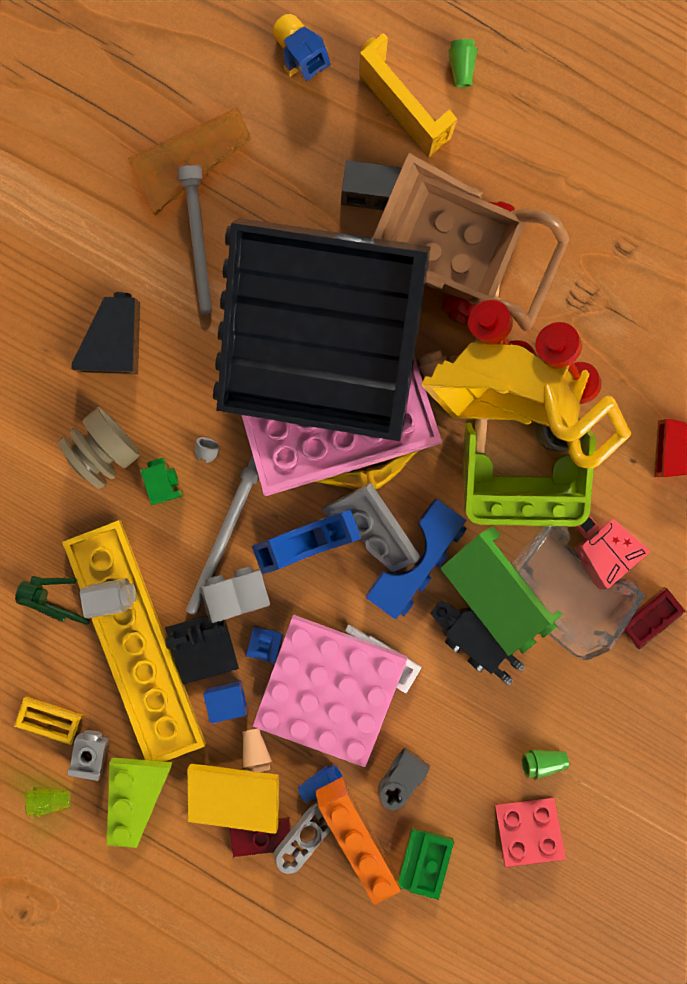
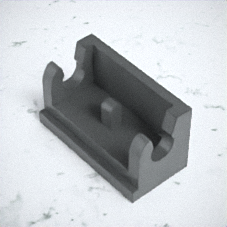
M346 160L341 205L384 210L402 168Z

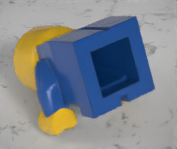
M285 14L275 22L273 36L283 48L284 70L290 77L299 71L307 82L316 76L318 71L321 72L331 65L327 53L328 49L324 45L322 37L307 29L295 15Z

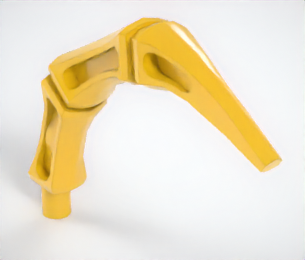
M418 451L395 457L378 467H368L363 471L362 469H356L315 482L351 490H357L372 483L374 488L378 489L398 474Z

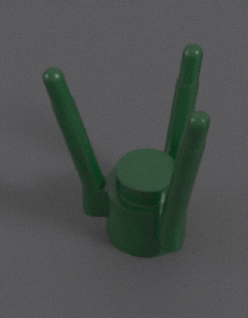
M32 576L30 582L22 581L17 588L15 600L19 605L30 607L61 622L68 618L85 625L90 623L86 618L46 603L48 591L43 589L42 585L75 584L77 582L76 578H40Z

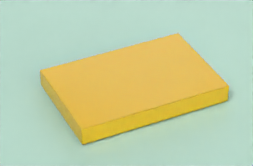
M190 764L187 769L188 822L276 834L279 814L278 774Z

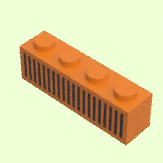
M341 777L316 790L319 810L372 903L376 905L401 892L396 872L344 778Z

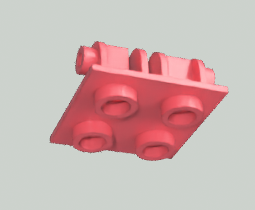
M554 798L495 805L502 844L501 855L505 862V867L566 860Z

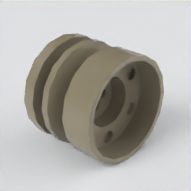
M97 407L82 420L88 432L87 435L76 428H72L69 432L73 441L67 436H63L58 440V445L71 467L93 486L102 489L107 485L104 475L110 479L116 477V472L111 462L114 461L122 468H127L141 454L122 428L104 410Z

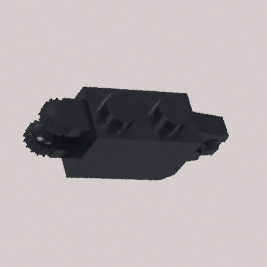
M440 600L431 610L430 614L443 628L442 632L444 635L447 636L444 642L457 653L461 649L470 656L467 661L480 673L486 669L490 674L494 673L507 685H510L513 680L507 672L502 671L498 667L501 662L506 658L515 669L520 671L526 667L512 654L510 656L506 654L471 608L457 610L443 600Z

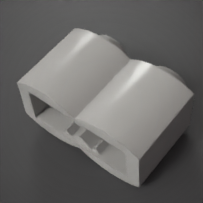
M248 566L235 570V576L225 580L223 575L205 579L206 585L199 588L209 622L222 621L269 606L270 602L261 570L253 571L252 567Z
M126 578L91 584L88 587L81 588L80 599L83 616L87 619L126 612L127 609H131L133 602L137 600L134 584H130Z

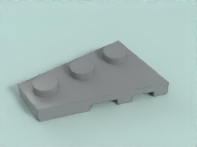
M372 483L346 494L323 507L322 511L327 516L351 510L361 540L366 544L365 549L392 572L414 564L419 559L420 555Z

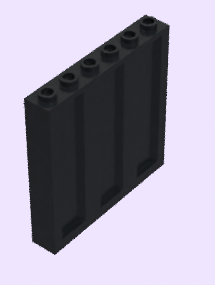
M243 218L233 221L231 226L227 227L225 234V245L229 246V256L224 261L222 271L223 278H227L226 290L222 291L220 298V308L224 310V319L218 327V340L222 341L221 352L217 353L215 369L219 371V382L216 381L213 389V399L217 400L216 411L401 441L405 426L431 247Z

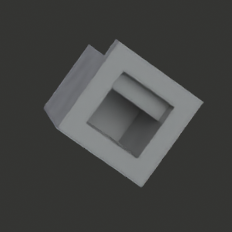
M86 730L84 733H80L75 738L67 776L98 781L104 773L110 738L102 737L101 732ZM83 752H90L92 754V759L84 758Z

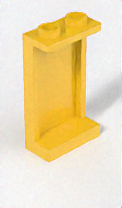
M384 33L377 39L372 37L361 47L359 76L429 158L452 138L457 118L449 109L439 119L434 121L385 63L388 37Z

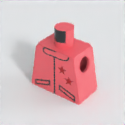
M589 515L583 524L575 526L584 536V539L574 547L575 552L598 589H608L650 553V550L613 519L607 520L598 526Z

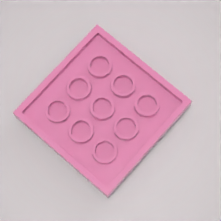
M293 615L252 727L366 767L406 664L407 656Z

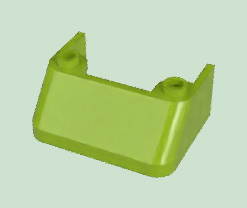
M465 423L463 482L465 511L470 521L479 525L579 526L588 519L591 507L594 468H581L572 461L570 454H565L554 462L552 477L493 476V463L491 459L484 453L476 452V432L471 423ZM591 430L586 432L580 440L582 452L586 456L592 455L596 448V436Z

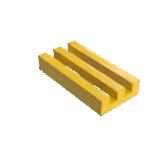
M26 696L23 698L14 727L72 745L83 715ZM28 707H31V708H34V709H37V710H41V711H44V712H47V713H50V714H53V715H56V716H59V717H62V718L71 720V721H73V722H72V723H68V722H65V721H62V720H59V719H56V718H53V717H50V716H47V715H44V714H41V713H38V712L29 710V709H27V708H28ZM26 716L68 730L69 734L67 735L24 721V717Z

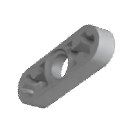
M317 799L275 849L274 862L278 869L285 874L297 872L331 830L319 810ZM313 816H315L318 820L320 819L322 824H324L321 828L316 823V821L312 819ZM306 826H312L316 830L314 838L307 842L300 839L301 830ZM294 840H296L298 845L303 848L302 852L298 849V847L296 848L294 846V844L292 843ZM283 854H292L294 861L292 863L289 861L284 863Z

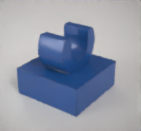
M254 626L246 656L275 663L283 633Z

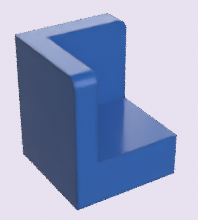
M242 681L208 688L203 694L210 723L246 716L248 712Z

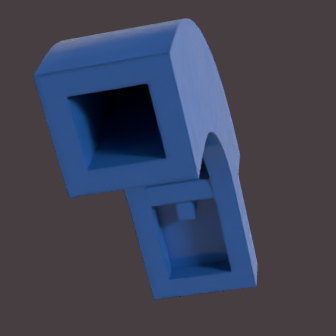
M347 510L283 533L251 547L261 573L265 574L326 550L352 543L361 539L351 510Z

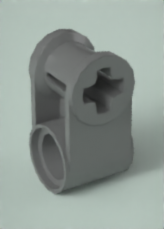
M403 748L379 783L378 793L382 804L390 810L402 808L416 787L426 777L430 765L406 748ZM388 789L391 791L397 789L398 795H391L388 798L386 791Z

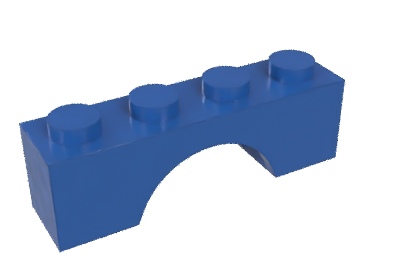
M434 499L417 522L425 540L424 552L419 562L410 570L402 573L382 571L365 595L366 599L394 619H397L400 614L405 616L414 604L411 598L417 589L422 592L430 582L432 577L428 574L435 565L440 567L449 555L446 549L452 540L457 543L465 533L467 528L463 525L467 520L438 499Z

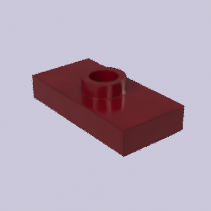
M664 587L618 626L635 647L640 650L686 611L672 593Z
M290 817L278 819L276 834L230 828L233 857L275 852L278 845L291 831Z

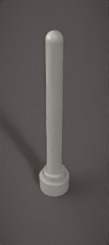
M198 165L183 166L177 168L178 181L182 182V187L186 189L200 312L203 315H208L212 311L198 195V186H200V180L203 179L202 168Z

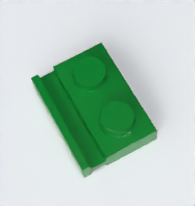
M411 827L398 875L400 889L439 900L454 839L425 830L423 832Z

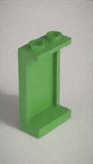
M493 526L477 535L440 569L506 654L510 656L518 649L523 654L537 643L534 639L536 635L540 634L544 638L558 627L554 621L560 618L562 613L558 610L556 613L550 614L494 543L501 535Z

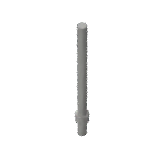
M253 454L248 466H244L240 478L242 480L185 610L190 614L197 615L203 601L199 587L206 585L205 579L214 576L251 487L259 479Z

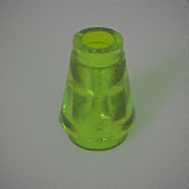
M33 787V790L25 792L27 816L34 815V818L71 807L70 790Z

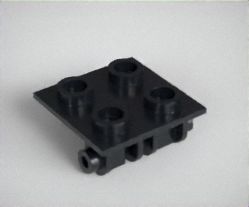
M206 615L165 627L167 638H165L166 645L172 651L183 685L239 669L226 620L211 623Z

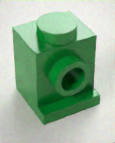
M164 457L147 462L148 468L140 470L151 505H157L184 496L183 490L177 491L175 487L179 485L175 468H169Z

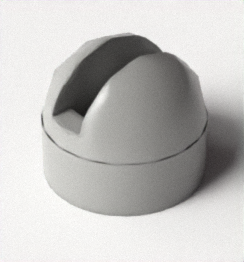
M198 438L194 446V456L198 461L201 458L205 460V463L212 462L216 458L220 446L210 438Z

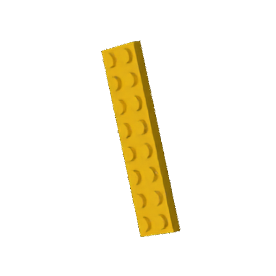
M121 520L63 541L62 544L80 590L91 584L126 578L130 584L133 583L135 586L137 600L133 602L131 609H127L126 612L93 617L91 619L145 760L165 762L205 747V739L181 681L171 650L167 648L165 634Z

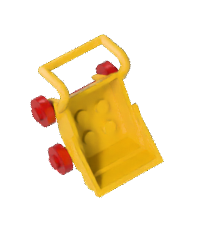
M486 300L473 308L469 315L468 326L476 338L475 342L470 343L454 363L445 360L443 364L438 363L432 377L425 376L421 384L452 418L516 420L526 425L535 421L550 427L552 433L557 438L567 441L572 461L581 468L589 469L599 466L631 435V431L615 399L609 395L603 397L578 421L580 404L588 403L596 398L601 390L602 381L593 365L586 362H575L582 350V341L576 329L565 322H555L544 327L538 334L535 343L536 351L541 358L539 359L532 346L522 340L509 342L506 337L510 334L513 327V318L506 305L498 300ZM607 414L616 433L592 455H584L579 438Z

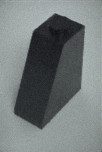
M116 292L113 297H104L72 361L71 370L78 373L138 374L140 302L136 298H132V294Z

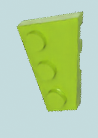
M112 757L109 763L107 846L137 848L172 762Z

